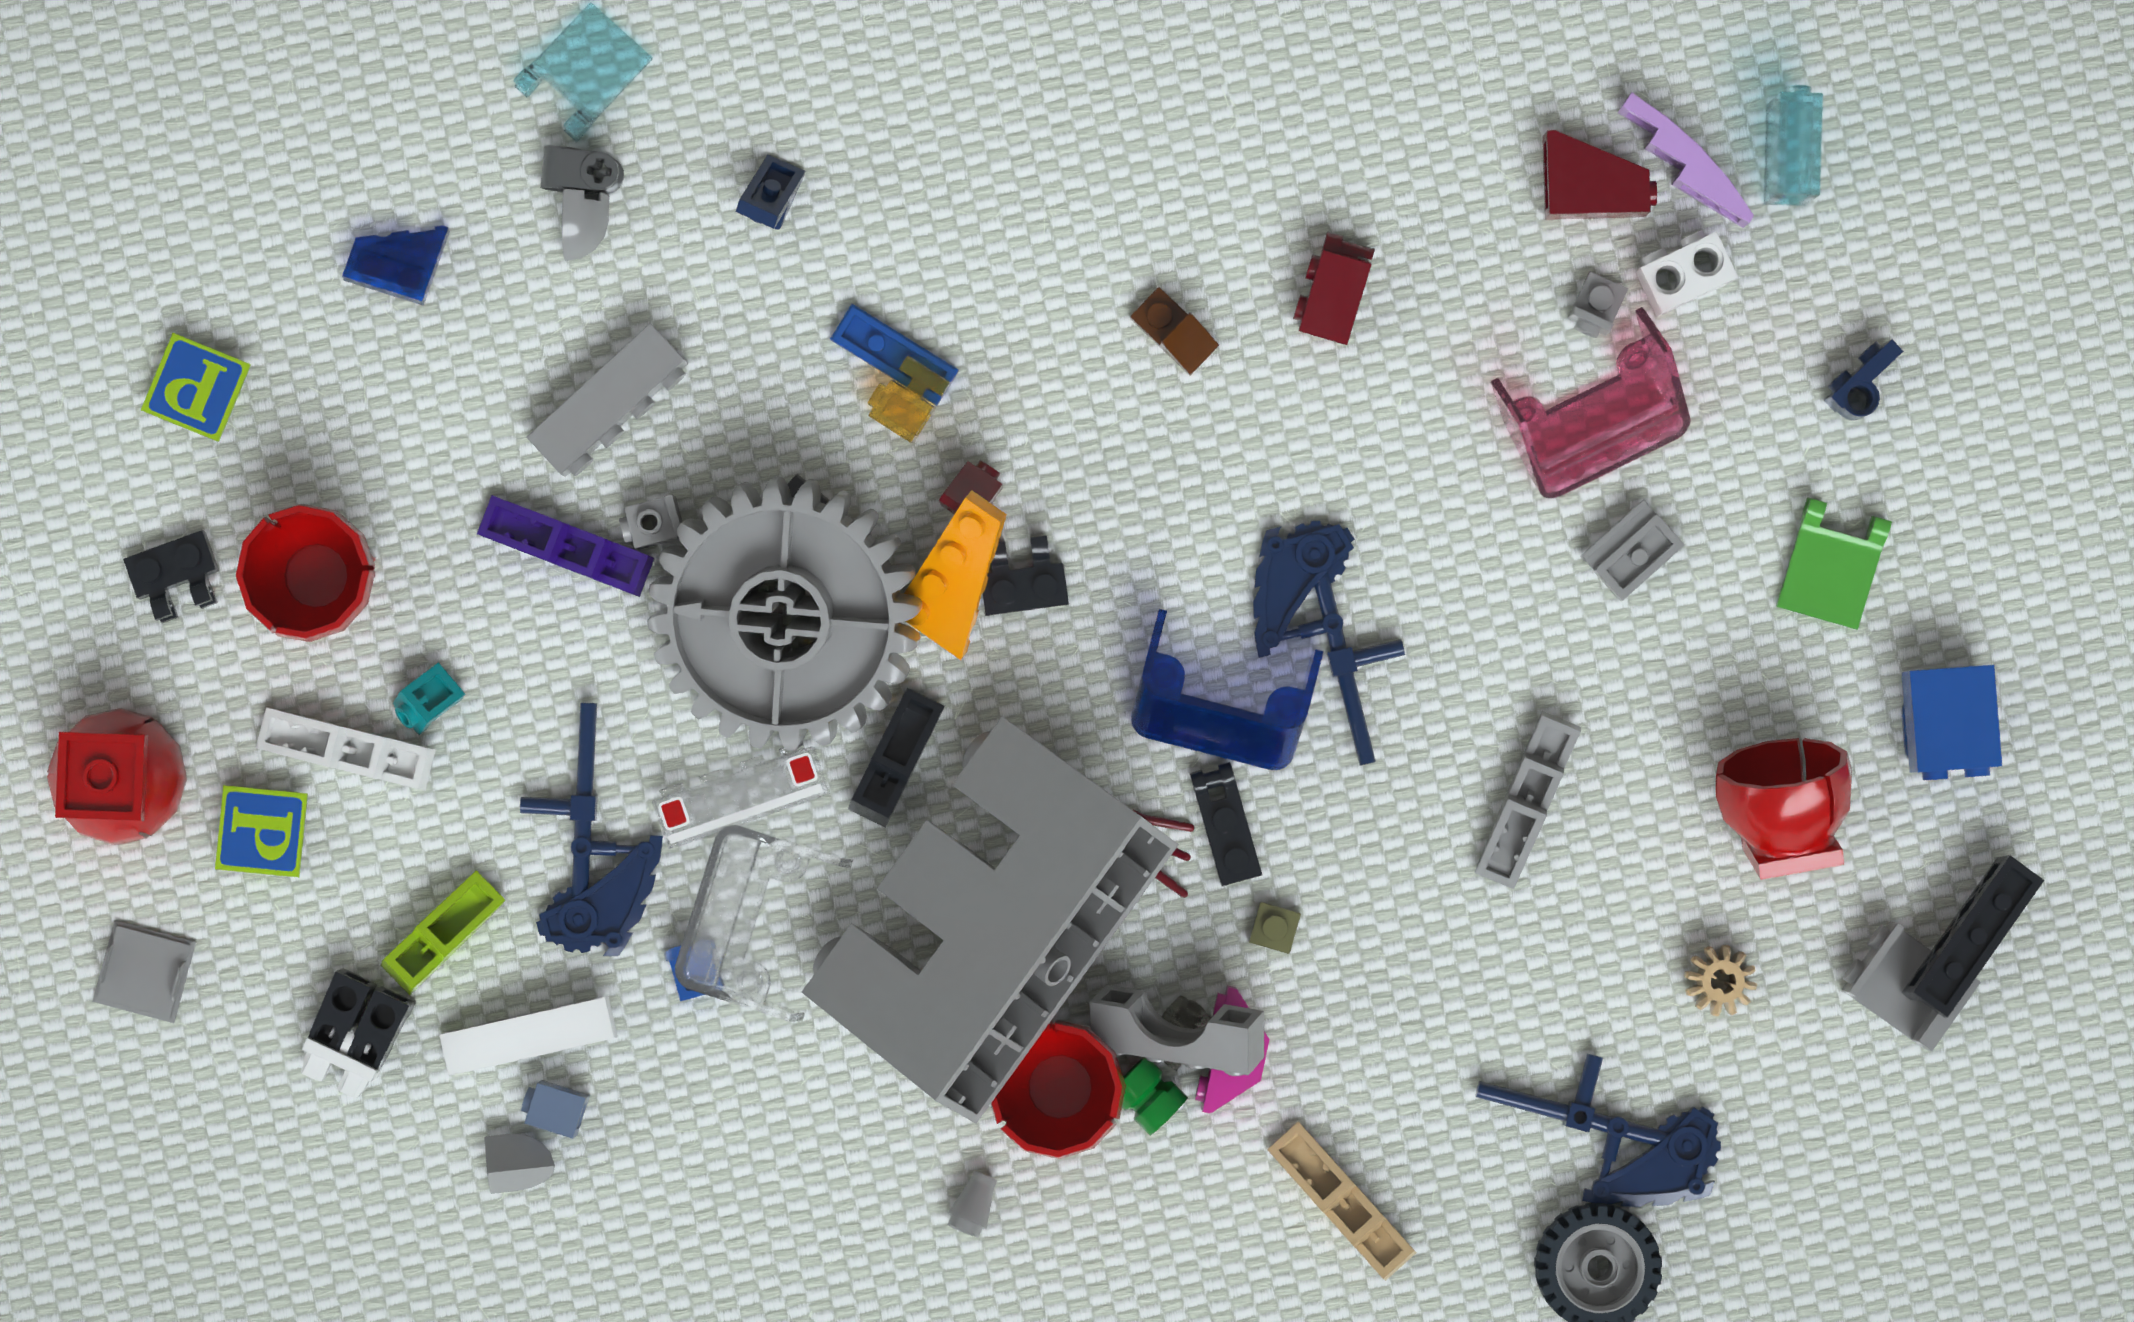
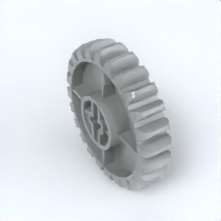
M777 476L773 477L766 484L762 499L758 491L748 482L741 483L734 488L731 505L720 497L710 498L702 506L704 522L689 518L678 526L677 534L684 546H669L661 552L659 563L671 575L660 577L649 586V595L656 601L668 605V607L655 612L647 620L649 630L657 634H667L670 638L654 653L655 660L658 664L664 665L678 663L681 669L670 682L669 688L674 694L684 693L694 688L699 696L692 706V715L697 719H701L710 714L714 709L721 712L719 733L726 738L734 734L742 724L748 725L749 740L754 748H763L774 731H779L781 743L787 751H796L805 738L807 729L813 739L822 746L829 745L834 740L837 734L838 722L845 729L857 732L866 723L865 706L880 711L884 710L891 701L892 694L886 682L901 683L908 676L910 665L898 653L913 651L920 643L921 636L919 632L913 627L901 623L914 618L922 609L920 598L910 594H900L899 591L916 575L915 568L910 564L903 563L891 565L889 558L901 544L900 538L896 534H892L875 540L870 533L877 524L879 514L874 509L863 512L854 520L847 515L851 505L850 493L841 490L827 504L821 503L819 482L813 479H808L799 488L795 497H791L789 486L785 479ZM778 579V587L773 592L755 591L751 593L754 586L765 580ZM807 590L812 596L805 595V591ZM781 603L787 604L786 614L797 615L789 625L783 624V614L772 613ZM797 636L817 637L816 641L805 647L791 648L792 641Z

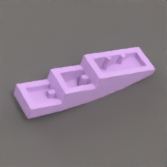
M1631 92L1618 111V114L1653 134L1645 149L1680 170L1672 185L1740 227L1744 228L1749 224L1754 216L1730 179L1702 147L1667 116Z

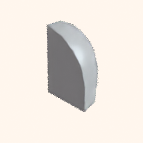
M563 189L562 247L565 261L585 257L596 250L604 239L609 222V195L604 193L584 194L585 190Z
M502 1134L484 1137L487 1176L491 1194L532 1188L545 1182L553 1175L555 1164L551 1152L541 1141L523 1134Z

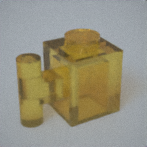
M908 355L899 370L912 377L907 388L895 380H890L887 386L880 383L867 404L873 407L868 415L869 417L908 442L914 443L937 408L922 398L924 393L929 388L938 395L943 396L951 382Z

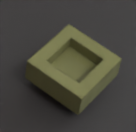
M1260 902L1248 942L1290 954L1301 913Z

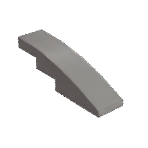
M1544 711L1541 712L1475 869L1476 874L1509 888H1515L1547 817V810L1564 775V768L1581 733L1580 726Z

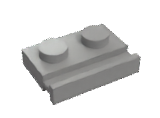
M1642 500L1580 557L1593 569L1592 571L1621 602L1685 544L1661 517L1649 507L1648 503Z

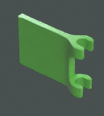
M1807 497L1799 531L1776 607L1858 630L1892 521L1871 516L1866 539H1861L1819 527L1827 503Z

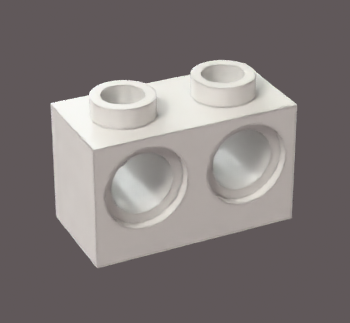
M1703 230L1698 231L1680 240L1683 247L1667 254L1665 248H1662L1642 258L1644 266L1640 267L1635 273L1656 317L1723 287L1738 278L1717 232L1705 236ZM1696 252H1706L1712 257L1714 266L1711 272H1701L1695 267L1694 255ZM1665 269L1674 274L1676 285L1673 290H1663L1657 285L1655 277L1658 270Z

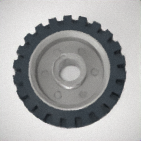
M1585 1203V1205H1576L1569 1208L1567 1212L1560 1213L1555 1217L1553 1223L1546 1227L1536 1247L1537 1253L1536 1257H1534V1267L1540 1292L1548 1305L1568 1322H1633L1636 1320L1635 1317L1643 1314L1649 1308V1303L1651 1300L1654 1301L1658 1293L1656 1291L1658 1285H1661L1662 1258L1652 1233L1635 1215L1614 1205ZM1595 1256H1605L1609 1264L1606 1273L1600 1277L1590 1276L1587 1270L1589 1261Z

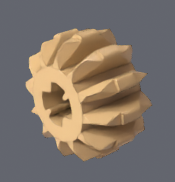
M1729 945L1721 946L1718 957L1713 947L1707 946L1704 948L1706 962L1698 956H1692L1690 959L1692 964L1699 968L1698 972H1684V978L1696 980L1697 983L1688 987L1685 990L1688 996H1695L1702 993L1697 999L1695 1007L1702 1010L1711 1002L1710 1013L1713 1016L1720 1015L1723 1004L1728 1014L1734 1015L1737 1013L1735 999L1743 1005H1748L1751 1002L1742 991L1744 988L1756 990L1757 983L1745 981L1744 978L1753 974L1756 971L1753 965H1746L1740 968L1739 966L1745 960L1746 954L1738 951L1730 959L1731 949ZM1717 970L1720 973L1729 975L1730 978L1729 983L1724 982L1727 988L1723 991L1721 988L1711 984V978L1717 979L1713 975Z

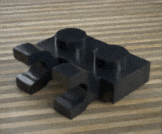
M203 530L123 559L136 598L141 600L150 597V606L156 621L160 620L161 623H165L179 618L168 590L188 582L195 606H200L203 609L218 603L208 575L218 572L219 568L207 534Z
M1047 535L1030 537L1034 567L1009 570L1005 541L998 543L995 557L991 562L992 573L987 574L989 578L983 592L986 616L1069 605L1063 563H1050Z

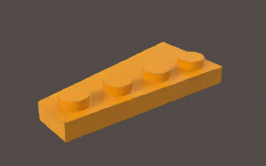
M973 490L965 497L904 593L916 596L922 601L921 611L914 618L905 622L960 660L968 651L970 633L976 623L981 595L985 591L989 578L987 576L989 567L995 557L1007 515Z

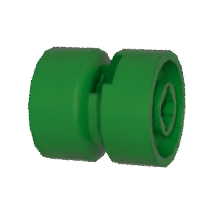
M1143 1057L1123 1076L1126 1089L1122 1108L1124 1110L1133 1109L1135 1111L1134 1120L1151 1136L1175 1114L1188 1099V1096L1172 1080L1164 1082L1162 1080L1163 1071L1154 1062H1150Z

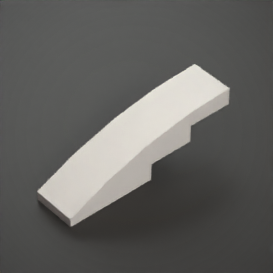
M267 707L256 744L257 749L425 791L436 751L435 749Z
M609 996L447 1032L440 1034L439 1037L448 1076L605 1041L617 1038L618 1035Z

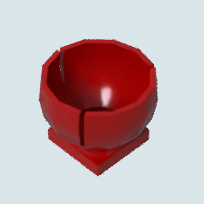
M299 504L268 514L271 520L264 517L242 542L236 579L247 611L272 634L275 633L279 637L312 642L344 631L368 605L376 573L374 571V561L376 558L371 555L365 535L336 510Z
M122 708L87 715L69 732H59V739L47 770V779L55 807V818H65L80 835L112 845L147 839L149 836H152L178 811L187 782L181 747L153 717Z
M1799 738L1765 741L1737 749L1718 762L1716 798L1723 820L1741 836L1742 849L1760 880L1844 865L1843 849L1834 835L1850 811L1852 768L1846 750L1829 741L1804 738L1802 743L1806 760V781H1804L1803 759Z
M1056 1019L1055 1025L1050 1021L992 1101L991 1108L996 1125L1005 1121L1006 1124L1000 1130L1023 1151L1062 1159L1094 1149L1117 1125L1114 1118L1120 1119L1126 1084L1116 1053L1089 1027Z

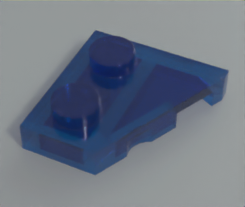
M443 225L435 226V230L410 233L409 230L392 232L385 237L377 235L356 237L342 275L343 280L424 306L450 233L449 227Z

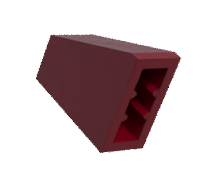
M1547 130L1542 136L1545 220L1646 217L1651 212V206L1657 205L1656 181H1650L1649 169L1556 130Z

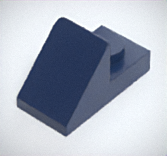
M767 154L739 199L735 212L750 218L756 223L779 230L784 223L806 171Z

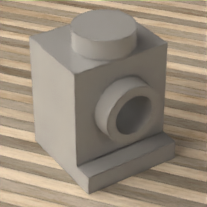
M673 494L624 507L626 517L619 518L625 543L633 541L635 549L640 550L679 539L677 528L682 523V518L676 496ZM647 515H654L657 518V526L653 530H645L643 528L642 521Z

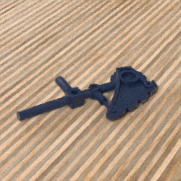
M1311 521L1310 525L1302 523L1296 526L1295 533H1289L1286 537L1287 539L1283 540L1278 537L1281 526L1266 530L1259 557H1265L1258 566L1255 575V588L1259 586L1260 588L1253 601L1254 619L1259 617L1254 632L1258 658L1271 655L1270 648L1277 647L1280 641L1296 637L1305 639L1326 633L1331 652L1327 653L1332 677L1338 678L1359 765L1374 763L1376 760L1353 672H1357V667L1404 656L1405 650L1402 639L1354 651L1352 647L1347 648L1342 629L1343 619L1338 613L1331 584L1335 582L1336 575H1342L1345 571L1344 561L1349 559V552L1354 549L1351 542L1355 539L1348 528L1342 529L1340 524L1333 526L1329 523L1323 526L1321 521ZM1315 587L1323 619L1300 624L1297 629L1286 631L1292 617L1310 591Z
M580 703L576 795H571V799L521 797L520 813L566 815L570 816V820H575L574 840L571 843V852L573 853L572 886L567 888L566 893L558 892L553 897L554 903L548 905L546 911L539 914L540 921L536 922L539 935L545 936L546 942H554L556 945L562 944L565 951L573 953L575 949H578L581 953L591 951L592 946L599 947L601 942L609 947L603 956H619L634 933L628 931L642 918L647 904L641 903L653 890L656 874L651 875V873L660 862L663 836L650 835L649 842H640L637 846L617 845V841L591 840L592 821H597L598 796H593L597 703ZM616 853L629 854L616 868L589 888L590 855L616 856Z
M1587 1053L1575 1101H1568V1105L1482 1081L1478 1083L1475 1094L1477 1098L1562 1120L1563 1125L1585 1132H1590L1591 1128L1608 1133L1601 1157L1604 1159L1600 1177L1593 1181L1591 1189L1584 1188L1582 1201L1609 1205L1622 1201L1620 1206L1641 1207L1653 1201L1652 1206L1671 1205L1683 1198V1202L1711 1195L1715 1181L1711 1180L1704 1183L1702 1176L1708 1173L1707 1169L1709 1166H1715L1719 1159L1716 1157V1153L1721 1151V1141L1716 1139V1135L1719 1133L1717 1131L1718 1122L1713 1120L1715 1114L1703 1106L1699 1110L1692 1106L1688 1112H1681L1679 1117H1676L1675 1114L1667 1117L1666 1124L1659 1125L1656 1129L1626 1121L1620 1116H1608L1595 1112L1596 1109L1591 1106L1603 1057ZM1622 1137L1653 1145L1624 1166L1610 1172L1612 1161L1616 1162Z

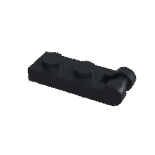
M1230 762L1218 765V770L1204 774L1202 770L1190 773L1221 886L1262 875ZM1223 786L1226 798L1211 802L1208 790Z

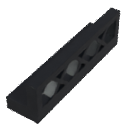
M2011 855L1997 857L1906 985L1902 994L1910 1000L1922 1001L1943 1018H1948L2040 888L2044 879Z

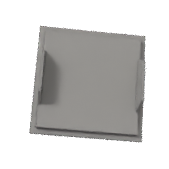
M115 920L92 1002L175 1023L196 942Z

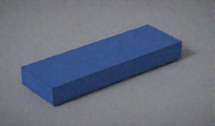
M851 304L830 338L835 344L935 406H938L959 372V369L854 304Z

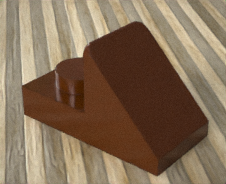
M1160 287L1130 316V319L1189 376L1219 346L1195 316L1190 312L1187 314Z

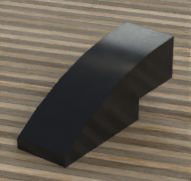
M907 687L850 801L848 810L886 828L944 710V705Z

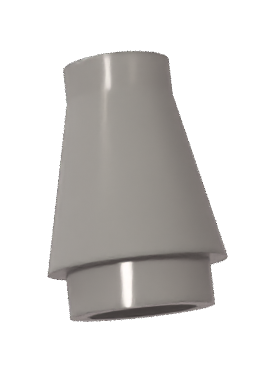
M974 1171L970 1181L949 1210L948 1214L951 1217L947 1225L979 1238L981 1230L987 1229L993 1191L997 1180Z

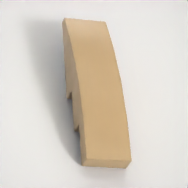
M1299 1121L1267 1149L1385 1281L1417 1253Z

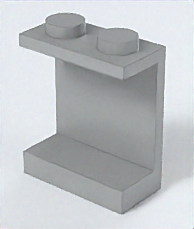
M1889 922L1886 927L1881 924L1867 943L1871 949L1862 961L1856 959L1844 974L1843 980L1847 983L1842 991L1923 1049L1933 1051L1981 982L1975 978L1948 1018H1943L1920 1000H1910L1902 994V991L1931 950L1903 931L1904 927L1899 923Z

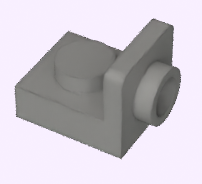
M1590 271L1567 319L1576 322L1574 329L1587 336L1597 338L1599 333L1606 336L1611 332L1614 325L1613 321L1628 288Z

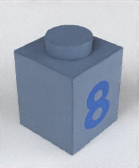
M541 1080L537 1083L535 1089L528 1087L521 1108L522 1112L527 1113L525 1124L573 1139L578 1135L590 1095Z

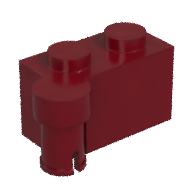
M1327 231L1320 256L1312 254L1305 279L1312 280L1308 297L1300 295L1293 319L1300 321V332L1347 345L1372 265L1371 262L1357 258L1363 257L1372 260L1375 248L1343 240V235Z

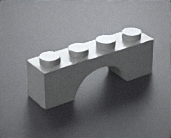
M1106 985L1089 1002L1090 1029L1115 1051L1116 1056L1129 1054L1145 1057L1150 1062L1169 1061L1185 1064L1186 1067L1191 1069L1210 1068L1222 1070L1231 1076L1249 1075L1264 1058V1011L1224 1004L1208 1021L1206 1026L1187 1029L1173 1025L1162 1018L1151 1005L1145 991Z

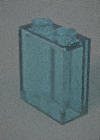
M1786 86L1785 92L1780 91L1767 104L1764 205L1806 206L1820 195L1823 93H1811L1810 86Z

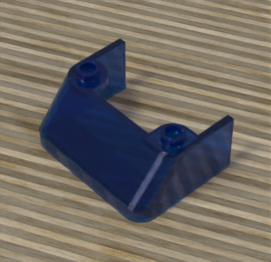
M1159 609L1131 712L1133 729L1140 736L1147 739L1267 770H1280L1288 766L1294 758L1308 715L1324 651L1315 649L1311 652L1302 689L1289 686L1276 689L1267 699L1264 714L1181 694L1185 680V671L1182 664L1173 656L1157 652L1167 614L1166 610Z

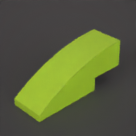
M476 870L415 927L414 931L382 960L380 966L411 995L506 900Z

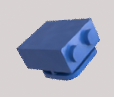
M1994 665L1902 672L1904 703L1901 714L1904 750L1909 760V773L1922 772V780L1948 779V770L1964 769L1965 777L1990 776V767L2002 766Z

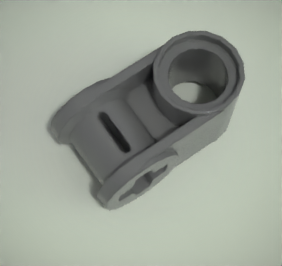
M544 146L541 189L563 192V189L585 190L584 192L610 194L617 191L623 183L624 170L621 164L607 153L565 146ZM604 163L612 173L611 176H604L601 183L593 174L595 170H601Z

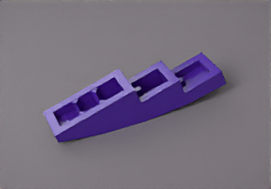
M491 495L477 531V535L638 597L641 595L655 559L639 551Z

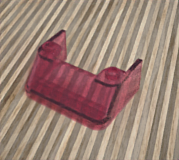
M1643 307L1635 310L1642 339L1628 344L1618 355L1616 367L1619 375L1546 411L1539 399L1527 396L1513 401L1499 378L1490 381L1503 422L1533 483L1543 497L1557 498L1680 438L1689 428L1691 419L1672 349Z

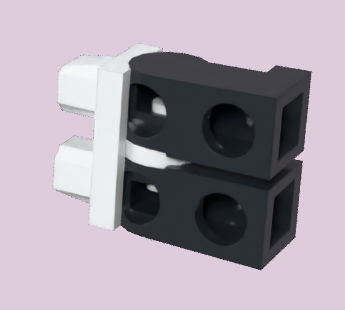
M344 968L335 971L309 1036L302 1047V1050L307 1053L301 1073L322 1082L331 1064H334L345 1070L337 1090L353 1098L360 1097L369 1082L378 1078L394 1042L416 1002L383 986L375 989L376 983ZM368 1000H370L369 1003H368V1005H367V1007H366V1010H365V1012H364V1014H363V1016H362V1018H361V1020H360V1023L358 1024V1021H359V1019H360V1017H361V1015H362V1013H363V1010H364V1008H365V1006H366Z

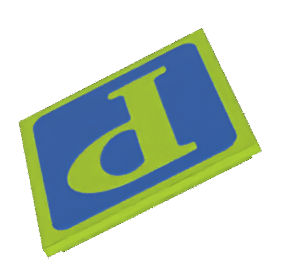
M172 333L141 411L219 442L251 364Z
M223 785L215 869L300 878L308 793Z

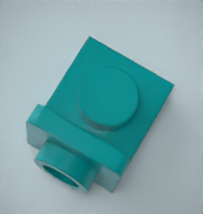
M438 662L403 688L394 700L393 705L400 722L409 729L413 728L420 735L427 730L430 723L464 698L465 693Z

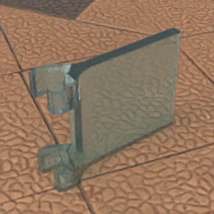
M590 2L541 55L516 76L513 82L515 83L514 87L528 98L544 79L570 102L578 111L565 122L563 127L566 128L564 132L577 143L590 129L596 119L653 60V57Z

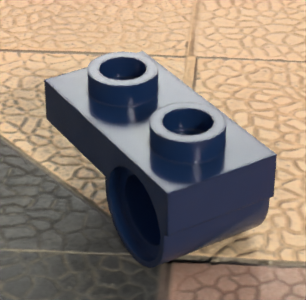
M1893 339L1882 346L1875 341L1858 357L1863 363L1852 374L1844 370L1827 386L1832 393L1824 401L1834 412H1838L1848 420H1858L1873 413L1879 405L1880 394L1872 381L1904 351ZM1853 388L1861 390L1866 396V406L1862 411L1853 409L1848 403V393Z

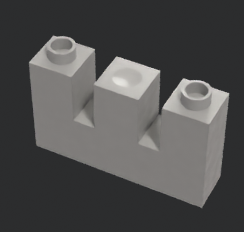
M1003 716L991 731L982 733L971 742L963 757V770L952 784L1020 835L997 868L993 867L954 837L926 820L877 887L880 892L944 940L922 971L919 970L893 948L851 923L841 937L830 940L819 951L813 964L814 975L802 990L806 997L931 1098L974 1123L979 1121L1179 845Z

